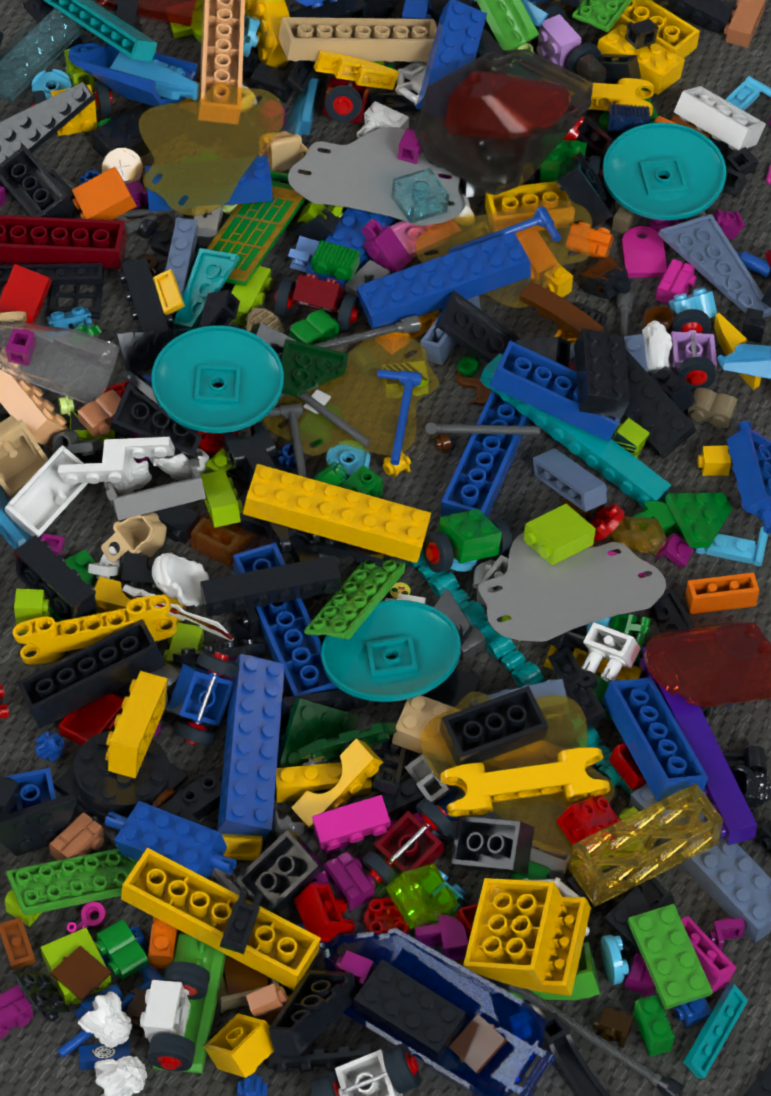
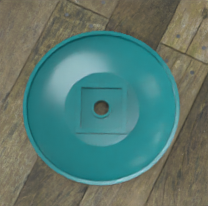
M649 123L634 127L613 141L604 157L603 178L609 193L627 210L655 220H679L701 213L718 199L725 185L726 165L720 150L702 133L690 127L674 123ZM665 175L668 179H661L659 176Z
M206 326L179 335L162 349L152 369V389L158 405L177 423L187 428L207 433L234 432L261 421L278 403L284 385L283 367L274 349L257 335L231 326ZM214 383H222V384H223V386H222V387H219V388H216V387H214V386H212V385H213Z
M409 600L380 601L349 640L326 635L322 644L321 656L326 675L342 691L365 700L392 702L420 696L443 683L452 674L459 662L461 642L454 623L436 608ZM391 656L397 657V658H395V659H387L388 657H391Z

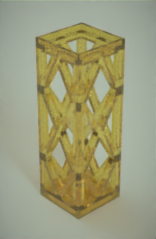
M696 783L573 844L569 870L596 907L718 845L723 819ZM665 810H671L662 817ZM702 812L709 820L704 824L699 818ZM685 817L690 821L688 825L673 824ZM612 836L617 837L609 845H607ZM657 838L672 839L651 850ZM641 840L635 851H619ZM680 847H682L680 853H674ZM604 865L618 866L606 873H603L601 870ZM630 872V874H629V876H628V878H627L626 880H621L624 876H626V875Z

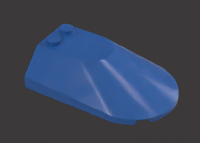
M96 42L76 45L69 50V59L73 64L127 99L152 105L158 110H164L166 107L176 105L178 102L186 99L182 96L179 97V100L161 97L155 89L156 82L154 80L111 69L110 67L120 51L109 43L108 46H103ZM155 52L152 60L157 59L168 64V67L172 65L182 68L185 72L184 77L195 82L198 76L197 63Z

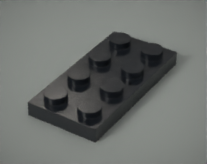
M456 291L449 294L435 325L488 364L499 353L504 354L509 341L516 343L517 340L521 339Z

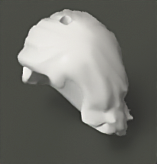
M653 320L642 329L645 340L648 374L650 376L665 366L670 370L672 369V364H669L668 359L673 345L671 335L666 332L664 325Z
M198 448L195 458L198 460L200 467L196 469L202 475L205 473V464L209 461V456L202 449ZM183 453L163 458L149 457L153 466H158L175 480L182 481L192 478L188 463L189 459Z
M173 553L161 554V556L155 558L152 566V577L157 588L167 596L177 599L181 605H195V607L203 605L200 581L209 580V575L205 572L202 564L178 557Z

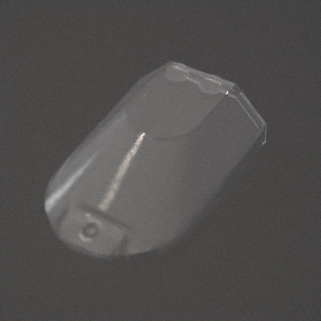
M24 322L0 323V370L61 395H67L69 398L85 404L96 401L97 398L105 393L120 346L74 329ZM13 328L27 329L35 333L37 343L30 358L29 366L8 362L5 349Z

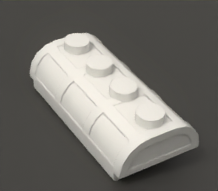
M63 445L5 507V512L9 518L32 537L35 535L39 537L88 484V482L75 485L63 483L58 474L59 465L84 464Z

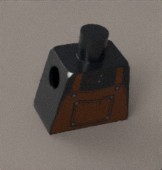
M610 256L579 274L583 292L604 299H610L620 292L626 294L631 288L627 269Z

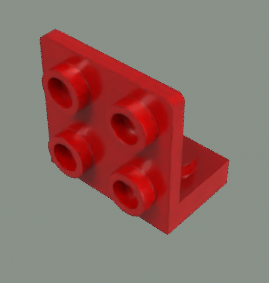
M603 795L572 804L556 820L582 860L589 858L602 844L622 838L628 834L623 823L614 813Z

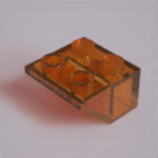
M206 516L200 520L191 532L192 549L230 567L233 564V555L241 553L254 534L235 524L214 528L210 516Z

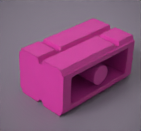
M675 259L671 260L657 288L656 300L665 304L668 303L669 305V301L673 300L677 294L686 293L688 296L690 292L688 290L689 287L693 288L697 276L694 275L695 268L690 264H683V262Z

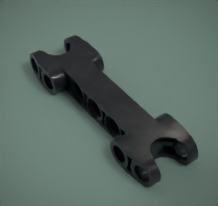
M260 422L250 426L252 437L249 439H240L232 432L221 434L223 449L230 465L234 469L243 466L251 482L257 464L276 469L271 460L272 457L276 456L275 444L268 431ZM264 520L266 532L272 543L276 542L281 554L291 551L289 537L294 535L304 537L312 545L320 542L319 535Z

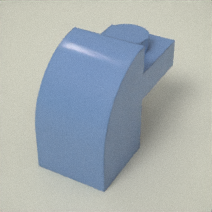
M299 236L296 249L290 248L288 255L292 259L290 268L306 272V267L311 262L319 241Z

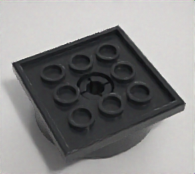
M109 730L87 740L78 750L74 765L53 786L56 791L64 796L74 793L77 805L105 822L107 816L112 818L108 814L111 811L128 818L138 801L152 806L153 802L164 790L172 788L176 791L187 780L188 774L171 764L163 748L153 739L136 778L108 771L109 761L105 760L109 748L106 745Z

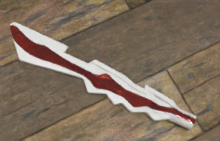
M125 585L122 590L124 594L132 598L155 595L129 585ZM159 603V604H157L155 607H156V608H162V607H164L166 604H165V603ZM170 603L171 610L167 614L182 621L187 619L200 625L201 629L229 641L234 640L219 622L186 612L179 605Z

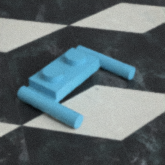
M748 76L725 100L744 111L760 96V92L771 97V88Z
M761 527L758 542L755 545V541L718 533L709 548H696V553H705L711 556L762 566L768 534L764 533L763 527Z

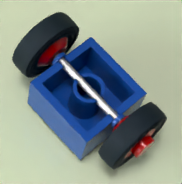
M200 652L197 663L208 670L183 664L168 708L179 716L193 719L192 721L177 719L173 726V732L184 738V741L188 743L212 745L215 732L204 727L202 722L219 726L235 683L226 676L236 677L240 664L229 659L228 655L221 652Z

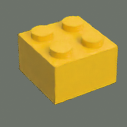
M239 1013L204 1046V1049L218 1070L244 1078L252 1075L257 1070V1067L270 1054L274 1053L269 1033L270 1026L267 1021Z

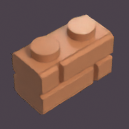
M82 813L49 844L50 854L58 861L88 855L93 849L98 850L103 845L105 839L104 829L87 814Z

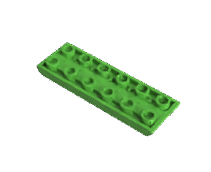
M476 0L482 12L487 13L486 20L500 47L507 54L540 35L522 0Z
M583 0L580 7L573 13L572 18L609 32L633 0Z
M365 560L341 586V590L335 593L304 630L305 634L312 636L328 635L349 640L404 574L405 562L384 560L383 566L378 567L375 566V561Z
M118 848L9 870L6 874L22 913L32 915L121 896L122 884L138 861L122 855Z
M182 931L179 933L173 962H189L202 966L210 973V981L204 998L189 1000L191 1005L184 1037L195 1044L196 1050L192 1067L189 1070L180 1072L203 1074L207 1054L204 1046L210 1039L226 954ZM153 1065V1069L164 1070Z

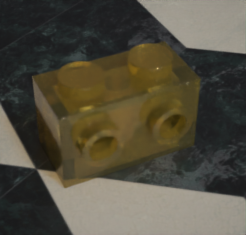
M624 516L617 528L611 533L615 542L626 545L632 552L658 554L667 539L658 519Z

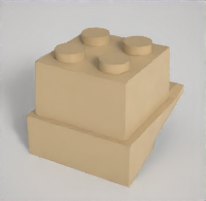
M13 415L0 423V485L11 498L48 461L47 456L23 420L17 421Z

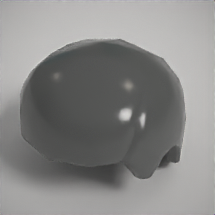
M273 811L271 833L275 837L279 838L286 830L296 832L299 837L304 834L306 828L304 823L292 822L289 815L283 817L278 815L277 811Z

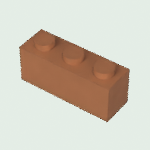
M737 0L735 5L736 11L732 10L730 16L731 22L725 26L726 42L746 48L749 47L763 15L766 0Z

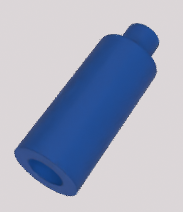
M736 251L748 270L767 279L771 276V269L767 261L746 251L743 253Z
M114 983L80 1002V1008L73 1011L77 1020L81 1019L88 1011L94 1010L92 1002L98 995H106L111 991L122 1000L123 995L118 986Z

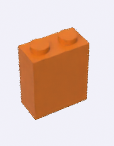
M115 166L72 190L75 196L72 200L76 208L83 211L80 214L82 219L113 220L137 207Z

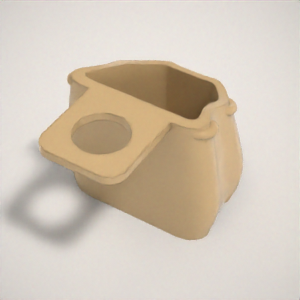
M282 131L266 133L259 138V156H268L271 171L283 172L290 169L304 158V151L306 153L308 151V148L302 144V138L298 134L293 135Z
M154 512L130 517L123 522L117 521L113 525L115 533L101 546V550L112 563L117 562L128 550L132 554L147 555L151 558L163 546L167 528L165 524L161 523L158 515ZM113 542H117L120 546V551L116 555H112L109 552V546Z

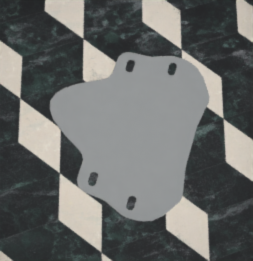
M398 127L379 128L348 145H338L323 141L315 142L309 147L304 158L291 167L288 174L289 184L292 188L313 203L391 216L415 225L424 226L447 222L454 219L462 208V199L458 191L460 175L457 171L429 163L423 151L421 154L419 153L417 164L398 159L399 143L405 133V130ZM317 149H328L331 151V153L327 154L318 152ZM301 169V170L310 171L312 174H311V175L300 174V173H298V170ZM438 174L450 175L452 178H440L438 177ZM441 200L452 201L455 205L442 204Z
M522 533L512 543L506 573L500 577L484 581L478 587L479 593L487 605L488 621L494 630L504 637L515 640L543 642L586 624L652 607L663 595L666 588V580L655 566L638 558L626 545L619 542L587 548L552 566L523 541L524 533ZM615 549L621 550L620 554L613 556L607 554V552ZM646 571L652 572V575L644 578L638 577L639 573H643ZM495 586L502 587V590L493 593L488 592L489 588ZM505 615L511 616L510 620L504 622L497 621V618Z

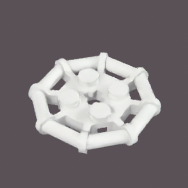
M414 61L406 67L397 70L399 75L395 91L398 95H403L415 103V106L428 62Z

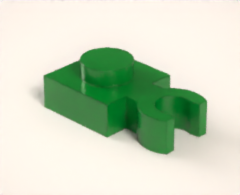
M82 323L73 329L74 333L68 337L73 344L82 343L86 339L88 341L94 339L93 336L102 333L98 325H85Z

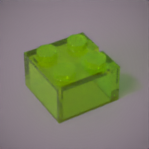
M434 863L402 872L386 887L410 929L438 921V915H447L459 905L448 886L442 888L431 899L429 898L445 882Z

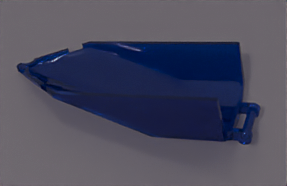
M395 928L388 929V933L382 934L367 932L339 936L337 940L330 942H320V948L325 951L324 961L328 971L340 972L335 970V966L339 957H344L346 950L374 961L376 967L381 960H384L465 1011L466 1022L455 1039L477 1014L489 1024L496 1026L495 1030L507 1042L477 1074L466 1063L460 1062V1057L449 1047L437 1063L354 1009V1002L343 1012V1014L389 1044L396 1046L404 1043L417 1062L470 1095L509 1096L514 1092L518 1096H532L531 1092L549 1064L552 1065L555 1057L541 1048L546 1020L528 1003L401 930ZM359 981L356 982L357 992L362 988ZM536 1056L540 1057L523 1087H520L519 1083Z

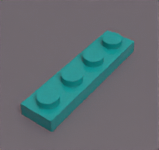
M727 984L683 1062L699 1079H705L748 1002V999L735 984Z

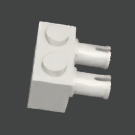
M375 101L364 113V126L356 135L359 139L374 130L385 127H398L406 131V129H409V117Z
M593 622L583 642L590 653L581 670L583 672L591 671L595 674L601 660L608 659L609 662L600 677L606 682H609V680L615 681L622 666L632 667L641 648L634 637Z

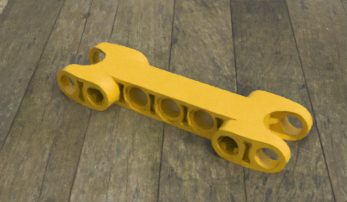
M544 73V78L525 90L527 92L520 93L515 98V106L519 110L532 113H548L552 110L553 106L558 108L608 111L610 103H616L617 105L620 103L621 105L628 104L629 106L632 104L637 107L639 105L641 107L643 105L645 107L648 106L651 116L653 113L652 104L642 99L653 96L654 85L650 81L633 78H622L617 84L555 80L552 74ZM641 88H649L650 91H643ZM520 100H525V101H527L528 103H527V104H522V103H520L519 101H520Z
M154 595L132 599L124 609L55 622L52 617L48 616L27 620L14 627L13 636L18 643L27 644L20 651L23 662L35 665L55 662L65 655L66 651L86 648L142 619L154 641L173 636L177 631V624L172 617L164 616L171 610L169 599L163 595ZM159 603H165V604H166V605H165L164 607H162V608H156V607H155V606H156L157 604H159ZM165 625H172L170 629L162 630ZM23 630H28V632L25 635H18L19 632ZM30 651L37 652L32 657L25 656Z
M599 748L568 749L557 754L558 762L487 773L483 763L464 764L447 769L440 774L441 782L461 787L465 792V796L462 799L446 806L447 813L451 817L481 816L493 811L492 802L565 792L566 799L569 802L583 801L598 795H604L610 791L609 782L593 779L585 771L586 767L603 759L602 750Z

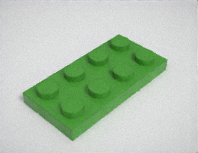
M674 904L628 918V925L665 1010L711 996L713 992Z

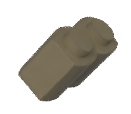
M696 388L693 394L696 403L688 408L687 416L697 422H709L718 428H729L736 411L738 399L727 394H717L706 388Z

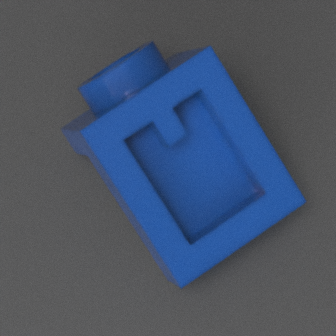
M705 998L673 1008L675 1017L678 1021H682L686 1028L708 1019L712 1012Z

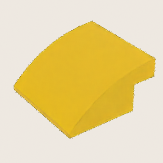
M484 878L463 966L487 978L519 988L572 996L591 907L586 898L562 897L555 882Z

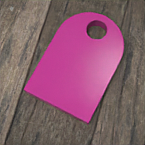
M634 227L629 229L623 236V261L629 278L663 277L667 270L664 241L658 235L659 232L650 227ZM643 234L646 238L642 239L637 237V235Z

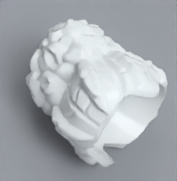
M131 457L129 481L111 482L117 497L133 493L135 489H141L152 479L148 469V462L142 461L137 463L134 457Z
M111 991L106 995L96 996L92 1002L94 1010L85 1013L78 1021V1024L86 1032L94 1033L95 1038H99L100 1043L105 1044L106 1047L113 1048L118 1044H124L129 1039L128 1035L131 1032L132 1024L130 1017L121 1011L122 1003L120 997Z
M126 1056L117 1061L106 1059L95 1062V1081L97 1085L104 1089V1094L100 1096H132V1094H137L140 1090H143L147 1072L145 1071V1064L137 1056Z

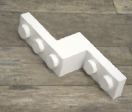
M170 437L104 440L102 463L59 465L58 474L63 483L70 485L85 482L97 484L109 481L112 483L129 481L131 457L141 459L150 456L159 458L174 456L175 447Z

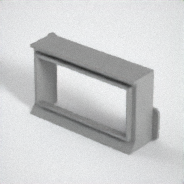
M193 458L188 461L192 477L190 479L118 497L111 482H106L108 489L106 495L111 505H113L118 520L205 499L202 479L196 469L200 467L198 460Z

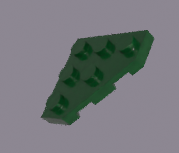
M285 339L281 359L284 372L282 394L298 397L345 375L349 353Z
M296 697L277 757V766L283 768L296 767L308 763L309 759H301L299 749L316 740L323 738L327 740L339 737L338 735L341 733L356 730L360 716Z
M377 723L371 725V728L341 733L338 735L339 737L316 740L298 751L301 759H311L312 761L326 759V761L341 760L340 755L355 739L365 742L372 748L371 745L375 743H383L389 740V736L396 733L397 729L395 723Z

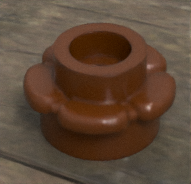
M439 433L438 437L434 438L438 450H443V453H446V450L452 449L448 433Z

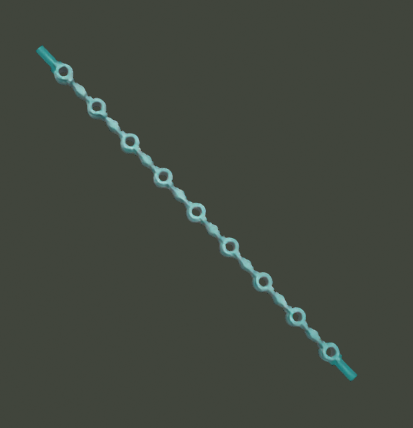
M423 546L417 563L405 560L410 567L413 566L414 569L419 567V573L426 580L431 578L428 580V584L436 596L441 597L446 589L450 591L462 612L485 637V647L490 656L495 657L497 660L503 657L501 659L503 666L508 671L514 670L511 672V675L519 688L527 684L535 685L542 683L541 681L544 680V677L538 666L530 661L524 663L526 658L518 650L513 651L516 649V646L513 644L512 639L499 634L490 625L488 620L485 621L488 617L484 608L479 602L474 600L468 602L470 597L462 588L457 590L460 588V585L455 576L447 571L436 573L428 567L423 554ZM568 701L569 711L571 713L573 712V708L570 706V703ZM576 713L565 715L574 724L573 747L601 749L603 759L593 765L596 767L601 765L598 771L602 776L612 778L611 786L621 785L631 796L636 790L632 791L608 760L612 752L605 745L599 746L602 744V740L593 727H582L584 722Z

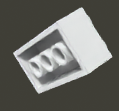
M702 86L684 90L674 110V113L679 115V118L685 122L695 124V127L700 131L712 134V138L715 140L724 141L728 144L729 148L735 151L757 145L766 123Z

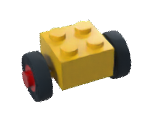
M100 81L94 82V97L96 99L57 132L58 136L96 130V107L100 117L111 115L113 98L111 91H108V87ZM86 85L93 94L91 85ZM67 89L51 91V97ZM44 91L33 92V104H31V107L46 100Z

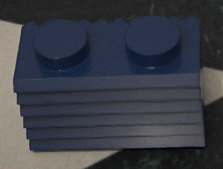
M616 103L609 104L607 117L608 131L626 132L634 127L650 123L648 106L645 107L643 105L641 107L639 105L637 107L632 104L630 106L628 104L621 105L620 103L618 105Z

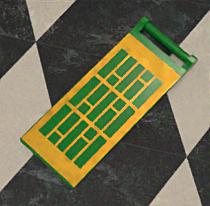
M270 170L271 179L289 182L287 173ZM272 181L273 201L238 204L207 247L208 250L237 254L240 257L225 281L226 283L241 286L248 284L306 198L297 193L290 184Z

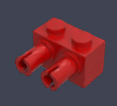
M311 883L294 899L305 929L320 937V942H330L338 933L352 934L354 932V921L352 919H343L341 915L347 908V903H340L345 902V899L335 898L330 885Z

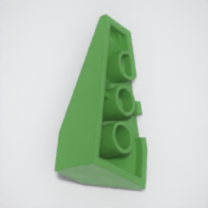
M589 942L583 943L572 996L529 991H532V993H535L537 997L539 996L543 1000H579L599 995V982ZM495 986L497 999L526 1000L520 994L518 995L508 989Z

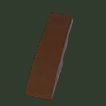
M532 281L519 295L520 301L537 308L539 315L556 322V328L575 337L580 335L583 328L601 332L604 330L603 326L572 303Z

